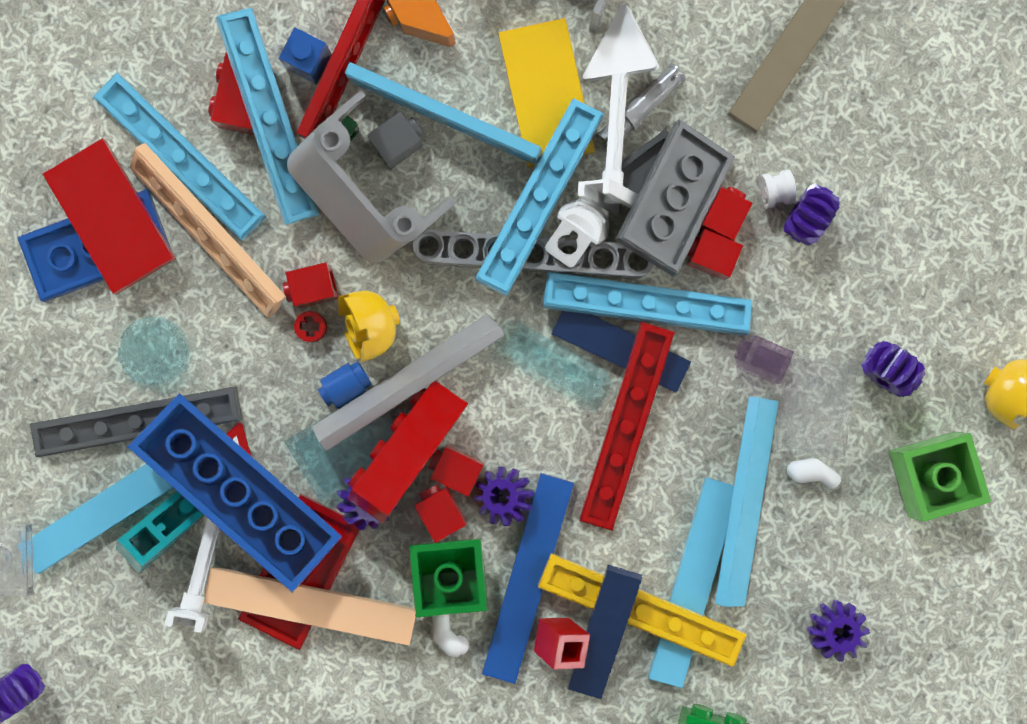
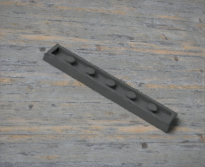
M237 386L183 396L215 425L243 420ZM175 397L30 423L35 457L134 440Z

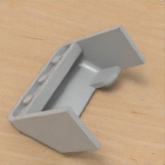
M360 90L291 152L287 160V168L295 181L358 253L369 262L379 263L414 240L455 205L456 202L452 197H446L423 218L417 211L407 206L396 207L383 217L336 163L346 153L350 145L349 133L340 121L365 100L366 95Z

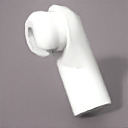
M816 458L793 461L787 466V475L797 483L820 481L829 489H834L841 482V476Z
M449 615L432 616L434 642L450 657H459L465 654L469 649L468 639L461 635L456 636L450 630Z

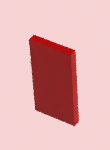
M103 138L42 173L112 294H119L176 260L108 142Z
M300 494L298 498L342 536L339 542L301 583L306 586L331 590L360 530L355 527V523L348 524L345 522L343 514ZM263 567L259 576L276 579ZM241 611L238 620L298 650L302 648L312 628V625Z

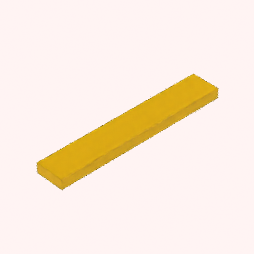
M551 553L538 587L593 610L604 574ZM640 589L638 590L627 623L731 667H734L747 635L743 631Z

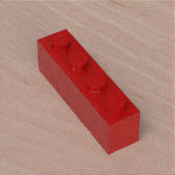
M437 381L432 382L427 389L423 388L414 394L409 402L414 407L408 415H405L403 412L399 414L390 427V430L394 433L386 443L382 439L378 442L369 455L373 462L367 470L360 467L348 483L352 488L348 500L382 524L468 405L467 402Z

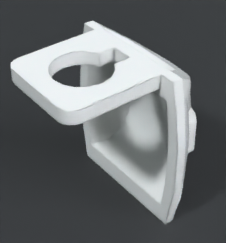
M582 198L565 203L560 208L557 216L562 222L546 244L545 249L568 267H574L591 241L597 245L607 238L609 234L607 215L600 207ZM573 230L579 234L576 239L577 250L572 254H565L559 249L558 240L563 235H570Z

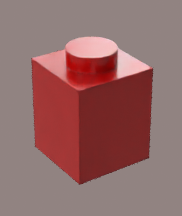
M721 187L702 223L700 231L706 229L734 241L753 203L745 199L746 194L733 187H727V189Z
M704 229L699 233L698 237L696 236L687 254L690 257L686 265L725 281L731 277L744 245Z
M327 262L285 272L287 281L283 282L284 294L287 302H292L294 307L300 309L338 299L339 295L332 266Z
M447 445L443 452L438 449L436 450L428 467L434 471L430 479L469 497L484 462Z
M435 484L418 494L421 500L414 507L435 543L467 525L468 521L449 487L445 486L439 489L438 485Z
M539 618L534 652L553 670L584 668L590 634L570 618Z

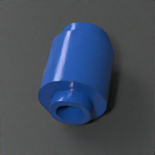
M358 361L351 365L348 362L320 379L322 387L318 388V392L328 407L334 404L339 409L367 392L365 388L372 385Z

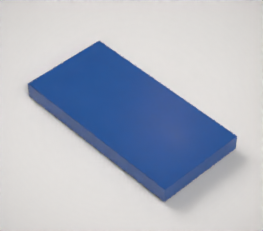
M145 189L137 192L170 247L150 191ZM68 218L17 237L41 302L50 301L104 280Z

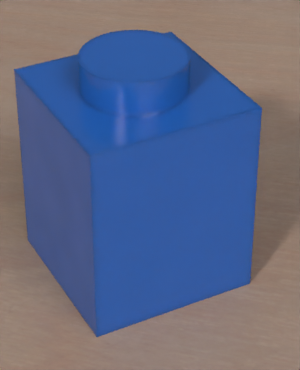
M294 27L279 56V60L290 72L317 85L332 53L325 42Z

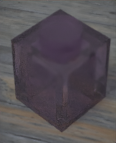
M752 335L748 337L747 341L742 339L734 355V358L738 360L735 368L769 383L781 384L794 351L757 335Z

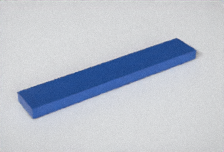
M540 473L531 503L532 510L529 511L482 670L483 675L516 684L543 589L538 587V583L550 554H554L574 482Z

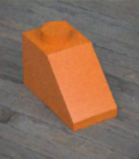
M386 0L388 5L383 7L391 25L399 24L404 34L448 47L456 44L454 33L436 0Z

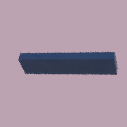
M568 311L561 312L551 335L623 369H626L636 335L593 315ZM669 351L659 385L677 393L691 361Z
M607 565L586 631L590 634L585 666L584 668L573 669L568 690L602 699L642 582V574Z

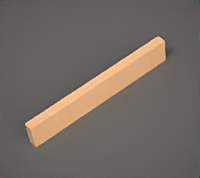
M146 143L136 147L130 169L260 311L268 318L274 315L286 298L284 293Z
M214 566L210 568L204 594V603L409 646L416 620L415 608L302 584L294 592H291L277 579Z

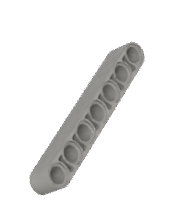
M424 230L413 240L412 246L417 258L425 264L481 268L498 235ZM538 238L534 247H538L542 251L543 259L536 264L526 261L521 271L639 279L647 275L654 264L645 259L646 265L644 270L635 271L630 268L628 258L629 255L636 253L620 243L602 242L596 245L591 241L576 265L568 267L561 264L557 258L546 251L545 246L550 238ZM428 239L436 240L439 243L436 254L428 257L422 255L420 251L421 244ZM559 239L558 247L560 250L571 249L575 252L577 250V241ZM460 242H469L474 247L473 254L467 259H461L455 255V247ZM599 251L608 253L611 257V266L605 269L598 268L593 262V255Z

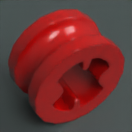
M306 311L296 318L294 330L301 340L311 343L318 342L327 332V322L319 313ZM309 317H313V321L320 325L319 331H314L315 335L309 337L308 331L302 330L303 322L308 323L306 319Z

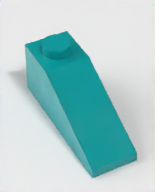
M177 491L117 540L116 550L140 574L172 547L205 515Z

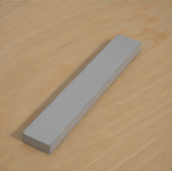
M488 314L484 315L312 426L323 449L328 451L502 338L504 333L500 326Z

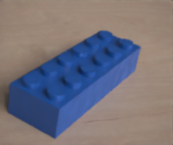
M180 393L127 446L291 592H294L342 538L336 530Z

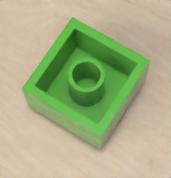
M954 431L889 450L909 518L925 522L992 502L971 433Z

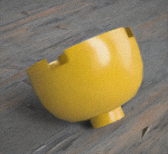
M356 291L338 296L339 317L345 315L348 332H343L356 359L361 358L360 362H365L384 354L392 346L396 337V325L400 324L396 307L394 305L389 306L382 296L372 291Z
M1027 359L1010 361L1002 370L995 366L983 383L989 387L985 396V402L990 414L1013 431L1019 426L1013 422L1019 414V418L1027 416Z

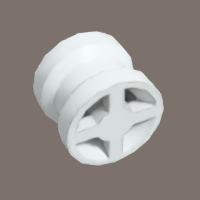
M789 169L782 170L775 176H771L768 173L760 175L759 188L762 204L766 209L773 208L777 203L781 202L786 205L795 203L796 185L793 174Z

